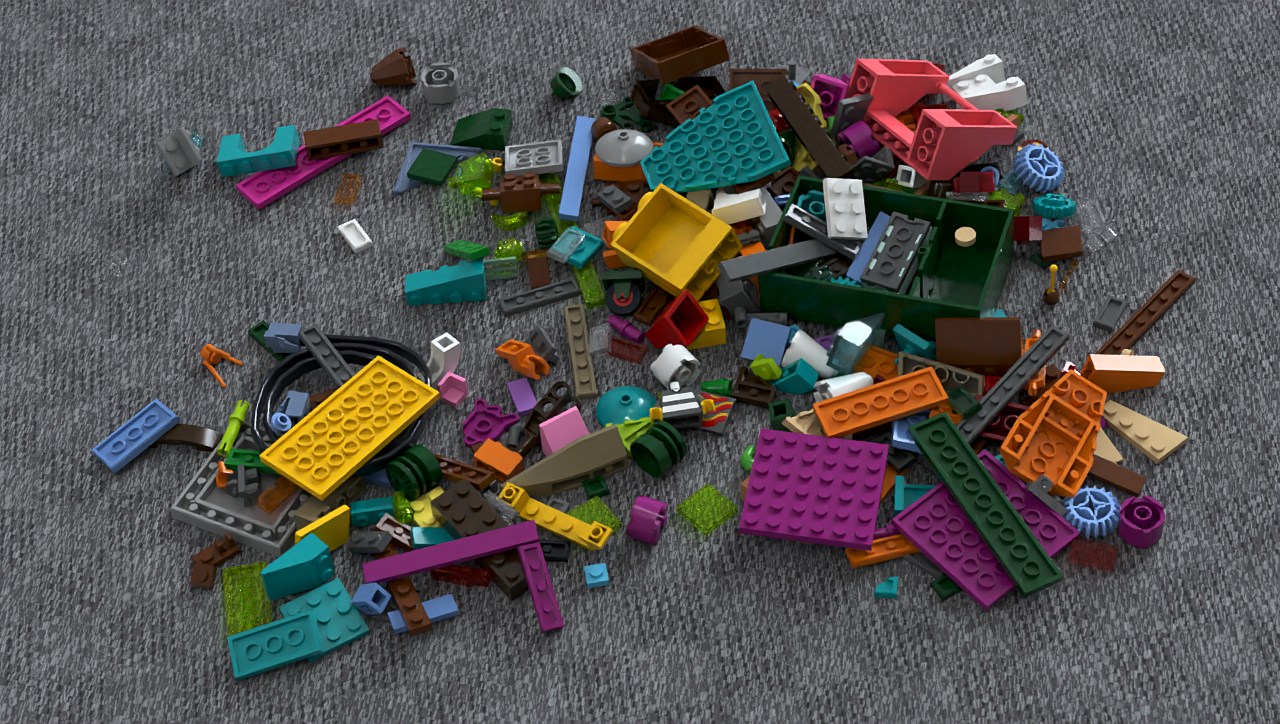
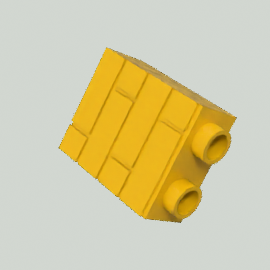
M662 183L653 192L646 193L640 199L638 211L628 223H621L616 228L613 234V241L610 243L624 264L630 268L642 270L644 277L674 296H678L684 289H688L697 302L721 274L717 265L722 261L733 259L743 247L730 225Z

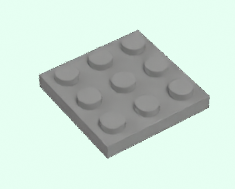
M562 140L505 146L506 175L514 174L515 176H520L528 172L539 175L544 173L557 174L563 171Z

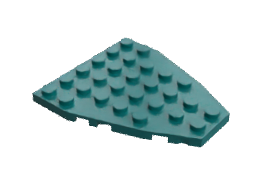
M753 80L713 99L714 104L707 109L703 107L699 110L700 114L692 120L687 119L665 137L666 142L660 148L656 146L651 154L640 162L652 192L660 183L679 193L752 182L792 165Z

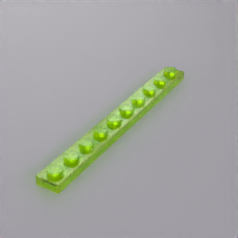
M540 174L539 180L542 184L559 182L560 194L543 196L551 217L556 221L559 237L561 238L572 226L577 228L578 226L576 221L558 218L563 188L557 174ZM592 261L583 269L570 264L586 307L591 308L606 304L605 294Z

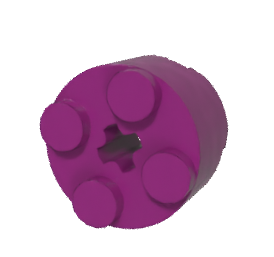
M858 121L837 134L842 144L846 143L848 145L846 149L848 151L852 149L858 160L863 156L872 157L881 150L877 139L873 140L871 136L873 132L863 121Z
M638 496L630 513L632 517L631 521L627 523L626 536L657 545L660 537L658 531L660 528L665 527L667 516L665 515L669 504L646 496Z
M1135 496L1128 498L1124 501L1120 510L1119 536L1127 543L1138 546L1141 549L1148 548L1157 543L1162 537L1165 522L1162 504L1149 496H1142V498L1136 499Z

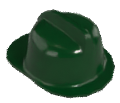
M561 68L555 73L550 82L553 90L551 96L557 95L561 99H568L578 94L582 90L581 79L570 68Z

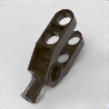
M556 382L532 409L523 427L526 437L514 449L523 459L534 445L542 447L539 424L567 411L566 406L571 401H575L576 407L579 412L581 411V402L576 396H572V389L567 382ZM560 388H567V391L564 395H557V391ZM552 403L553 408L548 412H544V406Z

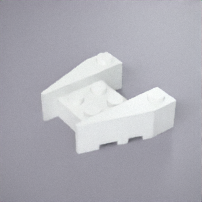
M996 54L986 55L984 58L949 76L947 86L979 110L1003 108L1004 111H1009L1028 104L1025 84L1018 77H1011L1005 80L1003 62ZM942 94L944 102L952 100L946 94ZM956 103L957 110H966Z

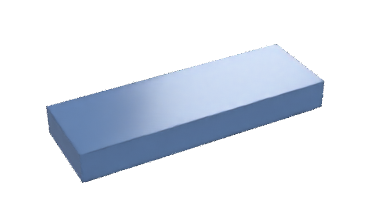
M452 593L422 602L431 623L459 615ZM399 610L388 613L394 634L408 630Z

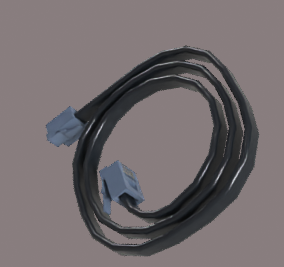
M270 323L269 329L264 335L266 347H271L275 353L292 354L270 370L259 388L252 409L251 435L260 454L269 448L264 444L259 434V422L263 408L264 429L273 444L279 438L272 430L270 420L274 406L284 389L303 374L322 368L307 348L303 349L305 345L298 335V332L302 331L301 324ZM324 334L347 364L366 366L379 355L418 379L409 364L411 362L421 372L425 379V384L432 387L431 371L421 355L401 342L377 337ZM289 390L286 400L280 405L277 413H283L291 420L290 429L312 412L309 393ZM430 408L350 477L367 476L385 469L397 457L403 456L420 438Z

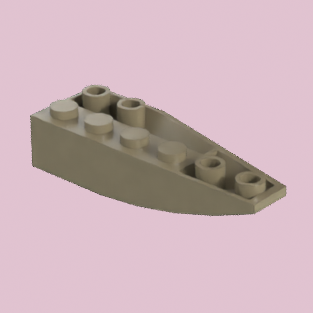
M616 424L576 439L500 485L501 491L509 482L524 489L530 498L546 496L581 487L583 481L600 475L605 478L629 468L628 454Z

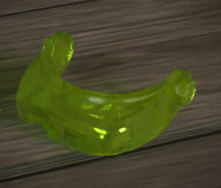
M527 211L509 216H499L495 213L491 215L494 224L505 231L521 228L528 221Z

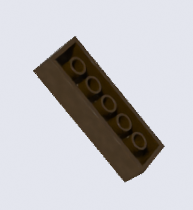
M466 478L430 502L433 517L455 540L510 526ZM517 548L473 559L511 601L529 590Z

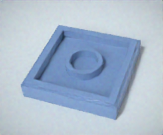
M751 318L741 358L754 361L758 354H762L765 359L772 357L778 367L781 368L792 328Z

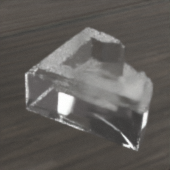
M613 90L607 91L600 100L601 110L605 105L615 106L619 103Z

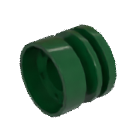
M657 421L652 427L647 429L645 434H641L631 443L630 452L637 465L643 471L654 478H660L672 465L678 463L680 459L686 456L687 446L680 433L673 426L664 421Z
M415 444L403 456L397 457L386 466V475L391 486L407 501L416 500L426 492V489H431L443 479V472L438 460L432 452L420 444Z

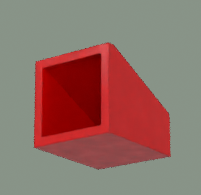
M684 289L663 309L645 335L657 349L664 348L668 344L673 346L682 345L688 348L707 323L709 317L688 289Z

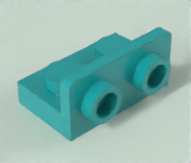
M393 496L351 502L350 516L353 527H364L368 524L378 523L385 513L396 518Z

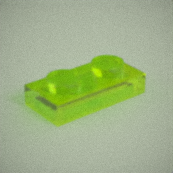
M882 178V181H877L874 184L898 191H903L904 187L898 184V180Z

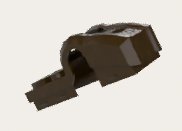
M715 76L680 78L673 85L684 92L698 85L713 103V99L716 96L726 93ZM660 79L638 80L633 85L630 100L637 106L640 116L665 126L679 124L676 120H669L670 112L667 110L666 105L673 100L659 101L655 99Z

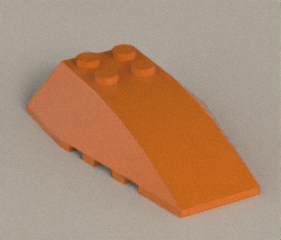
M1069 370L1016 419L999 449L1009 472L1026 483L1029 481L1034 482L1044 474L1053 482L1048 491L1050 496L1056 494L1059 497L1074 498L1093 465V453L1096 450V439L1100 431V419L1103 416L1107 392L1073 370Z

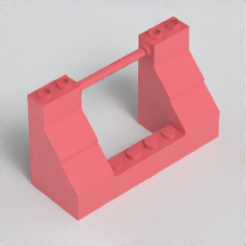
M856 60L846 99L868 93L874 98L861 121L873 132L871 135L885 147L891 148L895 155L927 180H950L966 165L973 163L993 145H1012L1018 129L1016 125L997 111L979 110L947 86L950 77L929 61ZM925 94H946L966 109H923L915 133L895 118L902 111L909 109Z

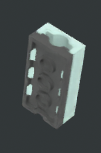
M893 211L860 276L863 288L905 294L918 268L917 249L921 246L928 247L929 238L933 230L931 223L918 218L912 221L909 220L908 215Z

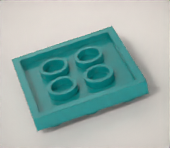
M339 578L279 606V611L283 618L310 609L314 611L323 653L306 658L309 663L370 633L356 606L351 603L352 599Z

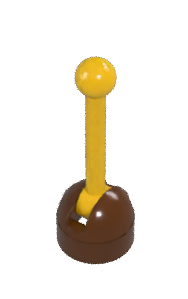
M1051 265L1049 268L1051 271L1050 288H1047L1043 293V301L1048 305H1054L1059 301V293L1054 288L1055 272H1057L1058 267Z

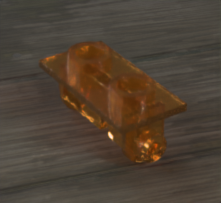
M281 475L274 482V489L270 486L262 494L258 495L256 507L271 514L300 486Z

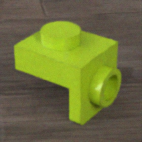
M758 354L750 366L754 374L763 378L764 381L778 379L783 373L772 357L765 359L762 354Z

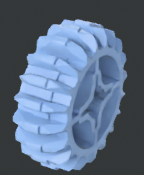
M1033 143L1032 145L1024 146L1018 151L1013 160L1014 173L1019 175L1018 179L1023 181V185H1028L1029 189L1034 188L1035 192L1041 191L1045 193L1057 188L1063 180L1065 169L1062 167L1064 163L1059 161L1060 157L1054 155L1055 151L1051 152L1049 147L1044 148L1042 144L1037 146V144Z
M1086 485L1084 489L1079 488L1074 498H1064L1063 507L1067 511L1062 517L1080 532V536L1084 534L1086 539L1089 536H1093L1096 540L1098 535L1105 538L1107 533L1112 534L1114 529H1117L1121 506L1118 503L1117 497H1113L1112 492L1105 493L1104 487L1099 490L1096 488V485L1093 488H1089Z

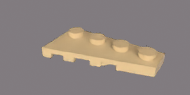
M1112 400L1105 403L1103 416L1108 426L1157 464L1188 442L1187 436Z

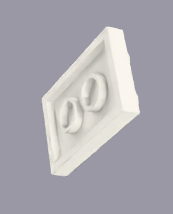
M825 178L822 180L828 239H867L862 180Z

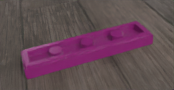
M540 542L519 546L517 548L541 633L563 628L564 623Z

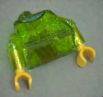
M485 152L472 156L470 159L457 165L456 176L448 178L450 188L459 187L464 195H474L482 198L481 190L491 189L493 171L496 173L503 171L502 160L494 158L492 161ZM490 200L489 203L496 206L499 205V200Z

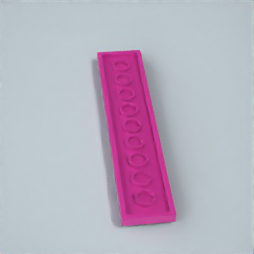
M387 95L337 126L378 119L381 136L410 120L411 115ZM304 144L298 148L295 166L257 172L237 184L236 188L240 194L260 210L351 154L308 161Z

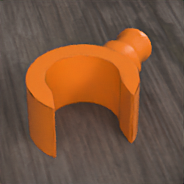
M220 461L218 463L216 484L218 488H226L229 473L232 474L233 471L227 469L225 463Z

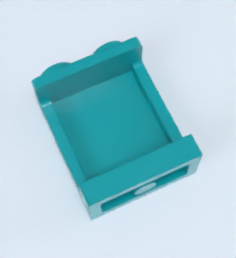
M895 475L894 517L936 485L904 484V476Z

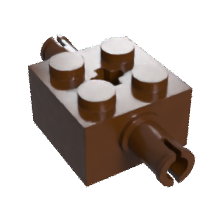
M532 172L520 176H515L514 174L500 177L499 188L481 190L483 202L490 200L502 201L503 213L542 210L541 198L543 195L560 194L559 182L542 184L539 180V174Z

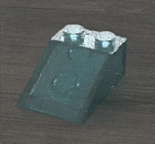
M878 313L845 324L841 330L838 329L832 338L834 345L830 346L826 354L829 357L826 365L844 375H849L873 346L885 314Z

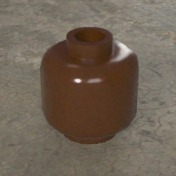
M605 117L595 120L591 126V133L596 141L605 134L618 130L616 125L609 118Z

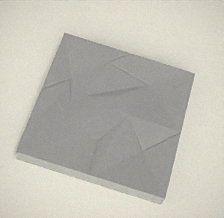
M245 421L244 426L240 428L232 449L259 451L252 439L250 422ZM259 426V434L264 444L270 447L272 443L264 427ZM276 433L278 438H281L284 435L281 433ZM219 443L171 506L172 517L225 537V534H229L234 541L277 557L282 556L295 541L297 527L293 514L308 500L306 495L308 492L281 474L259 472L261 482L257 483L261 489V497L251 499V506L245 507L242 496L239 495L237 498H234L226 492V488L217 487L218 463L220 461L226 463L228 458L224 457L225 451L222 457L217 454L216 451L219 448ZM232 470L233 473H229L227 482L235 478L238 479V471Z

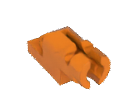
M510 339L495 349L499 357L509 360L515 372L535 380L541 379L538 375L539 372L546 376L549 373L550 367L542 357L535 355L530 344Z

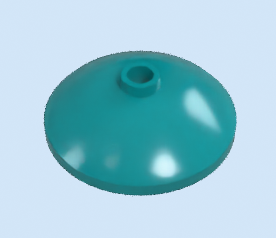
M637 386L616 387L606 392L599 399L596 405V417L603 428L608 423L617 425L623 424L627 420H639L640 418L650 417L649 410L654 407L656 399L649 391Z

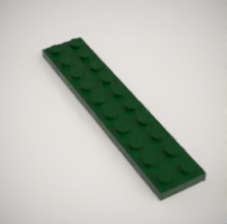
M943 412L908 427L910 437L1022 596L1026 598L1061 582L1064 576L947 413Z

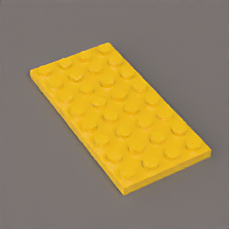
M378 355L260 454V461L323 501L440 399V392Z

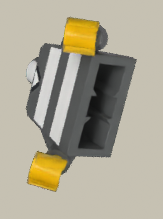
M672 382L668 385L669 390L663 391L662 398L658 399L654 407L649 410L650 421L660 419V421L667 422L675 429L702 425V411L703 414H706L708 411L714 412L715 407L712 399L704 400L698 394H694L692 388H681L679 382Z

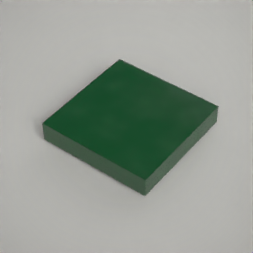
M423 148L408 170L407 178L443 186L456 166L458 157Z

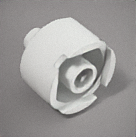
M668 344L663 348V353L651 364L650 368L654 376L668 389V385L672 382H679L681 386L693 384L700 373L698 368L700 362L684 346Z

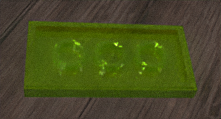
M266 561L222 569L228 637L273 622L271 601L267 598L260 573L267 567Z

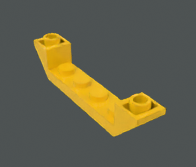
M507 482L496 499L497 502L525 521L535 520L537 527L590 551L602 549L613 532L611 528L596 521L590 525L530 498L524 489Z

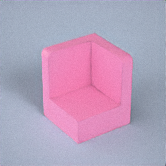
M448 372L437 384L438 392H440L439 400L455 408L468 396L466 379L452 372Z

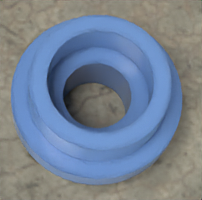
M275 413L271 417L270 426L276 433L287 432L291 427V420L283 413Z

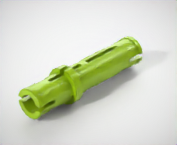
M238 400L233 414L228 418L229 424L216 451L221 457L224 451V457H228L240 428L244 426V418L250 407L246 401L241 406L242 400Z

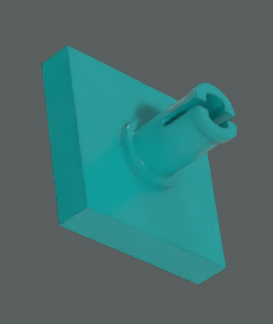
M900 324L896 325L893 331L901 351L935 360L930 343ZM899 356L894 360V363H895L897 366H898Z

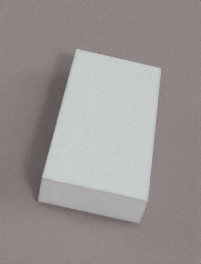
M355 219L338 226V231L355 253L373 246L371 239Z

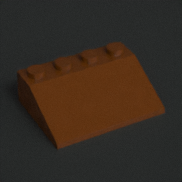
M1020 317L935 318L938 362L985 375V378L986 376L1003 377L1024 355Z

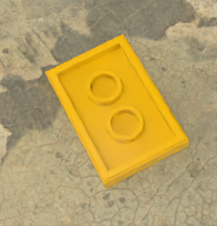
M343 505L295 532V545L310 533H313L329 547L330 552L349 541L350 508Z

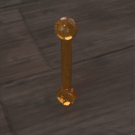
M1077 259L1071 260V267L1064 280L1059 283L1061 289L1067 287L1069 277L1074 268L1079 265Z

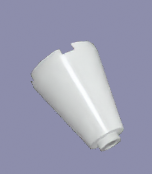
M798 330L793 337L792 344L787 349L781 363L782 367H786L802 358L819 372L818 377L830 379L832 376L835 377L842 367L839 365L840 361L801 330Z
M865 372L821 380L814 384V388L817 387L814 398L817 403L874 384L871 375Z

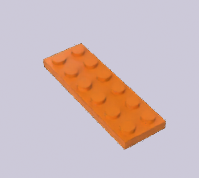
M931 366L814 403L813 411L826 437L840 438L947 404L948 396Z

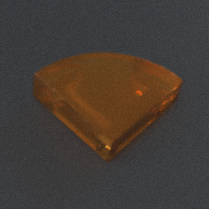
M538 249L521 253L522 260L550 256L549 249Z

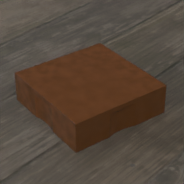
M697 25L630 49L635 69L653 80L660 79L659 83L662 85L730 60L725 39L708 33Z

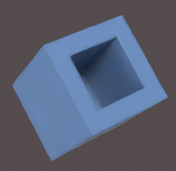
M377 583L360 584L351 603L365 615L382 614L391 595Z

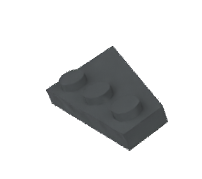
M868 93L839 100L830 133L831 137H829L830 140L834 138L838 146L842 145L837 134L862 120L874 98Z

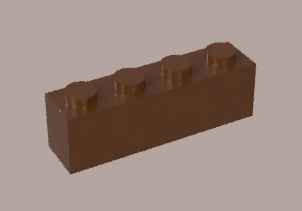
M378 119L303 132L308 161L383 148Z

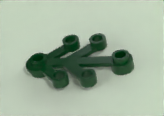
M630 96L625 97L623 101L615 106L605 105L600 112L601 118H609L621 126L622 129L634 130L633 123L626 122L621 118L627 117L639 125L643 133L652 131V123L640 118V111L630 100Z

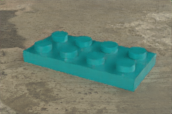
M312 609L227 637L234 675L238 681L323 653L315 613Z

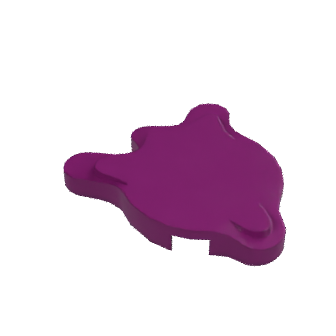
M476 399L474 411L463 423L465 446L471 448V446L484 442L488 438L494 442L498 441L508 428L520 422L518 414L501 415V406H489L484 399Z

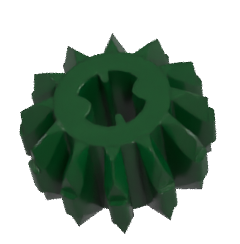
M546 217L536 221L535 235L538 247L542 251H550L549 249L559 240L556 221L553 217Z

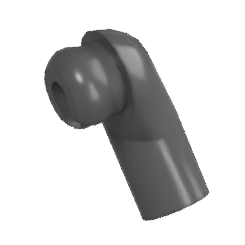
M519 422L510 428L507 440L508 447L516 448L518 438L522 434L525 435L523 430L525 424L523 422Z

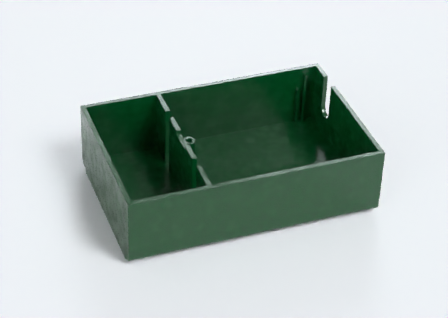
M804 176L797 177L770 241L769 250L788 246L792 225L783 220L792 203L797 206L799 196L803 194L805 196L812 190L824 193L823 179ZM863 186L867 234L880 211L889 216L894 211L908 215L909 220L912 221L918 218L931 223L933 230L929 238L928 247L921 246L917 249L918 277L916 276L913 284L908 286L905 294L801 277L836 256L809 262L806 264L805 269L800 270L796 276L787 274L783 269L758 275L761 312H787V318L841 328H844L846 322L886 330V336L895 337L893 329L897 324H900L926 342H936L935 318L994 317L1014 252V210ZM795 227L793 244L812 240L805 237L801 230ZM962 227L972 228L976 232V241L968 247L960 246L955 242V232Z

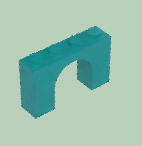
M296 126L277 127L272 144L256 152H245L246 148L241 134L222 136L217 158V165L221 176L228 177L295 166L300 143Z

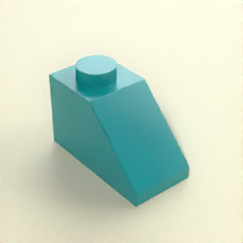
M801 358L780 369L783 372L778 379L771 380L770 384L776 387L779 392L802 395L814 389L819 372Z

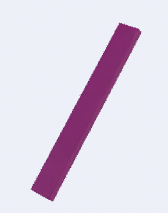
M535 520L363 563L366 584H379L540 542Z

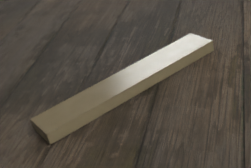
M584 304L564 306L576 397L579 400L598 398Z

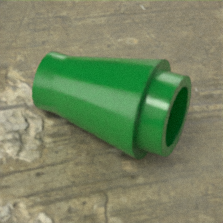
M722 378L701 383V391L731 397L733 390L731 380Z

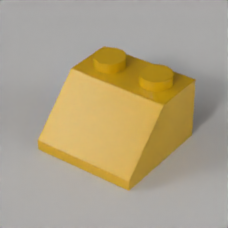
M718 299L697 302L709 317V320L686 349L692 350L726 344V327Z

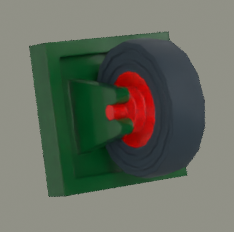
M628 268L626 271L607 269L606 272H601V280L605 291H607L605 297L606 304L610 311L617 316H629L635 313L641 305L642 297L640 290H645L642 270L637 268Z

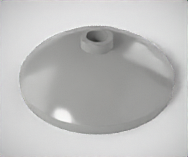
M619 129L602 136L597 141L595 150L597 157L608 165L630 167L640 164L646 156L651 154L653 143L642 132L632 129Z

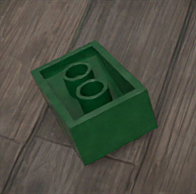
M492 108L458 119L450 145L505 151V146L508 145L513 128L511 110Z

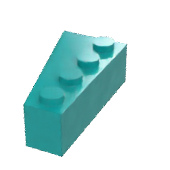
M483 257L472 262L467 260L460 261L459 265L448 267V265L440 266V269L436 271L428 269L406 275L405 296L407 306L487 300V280Z

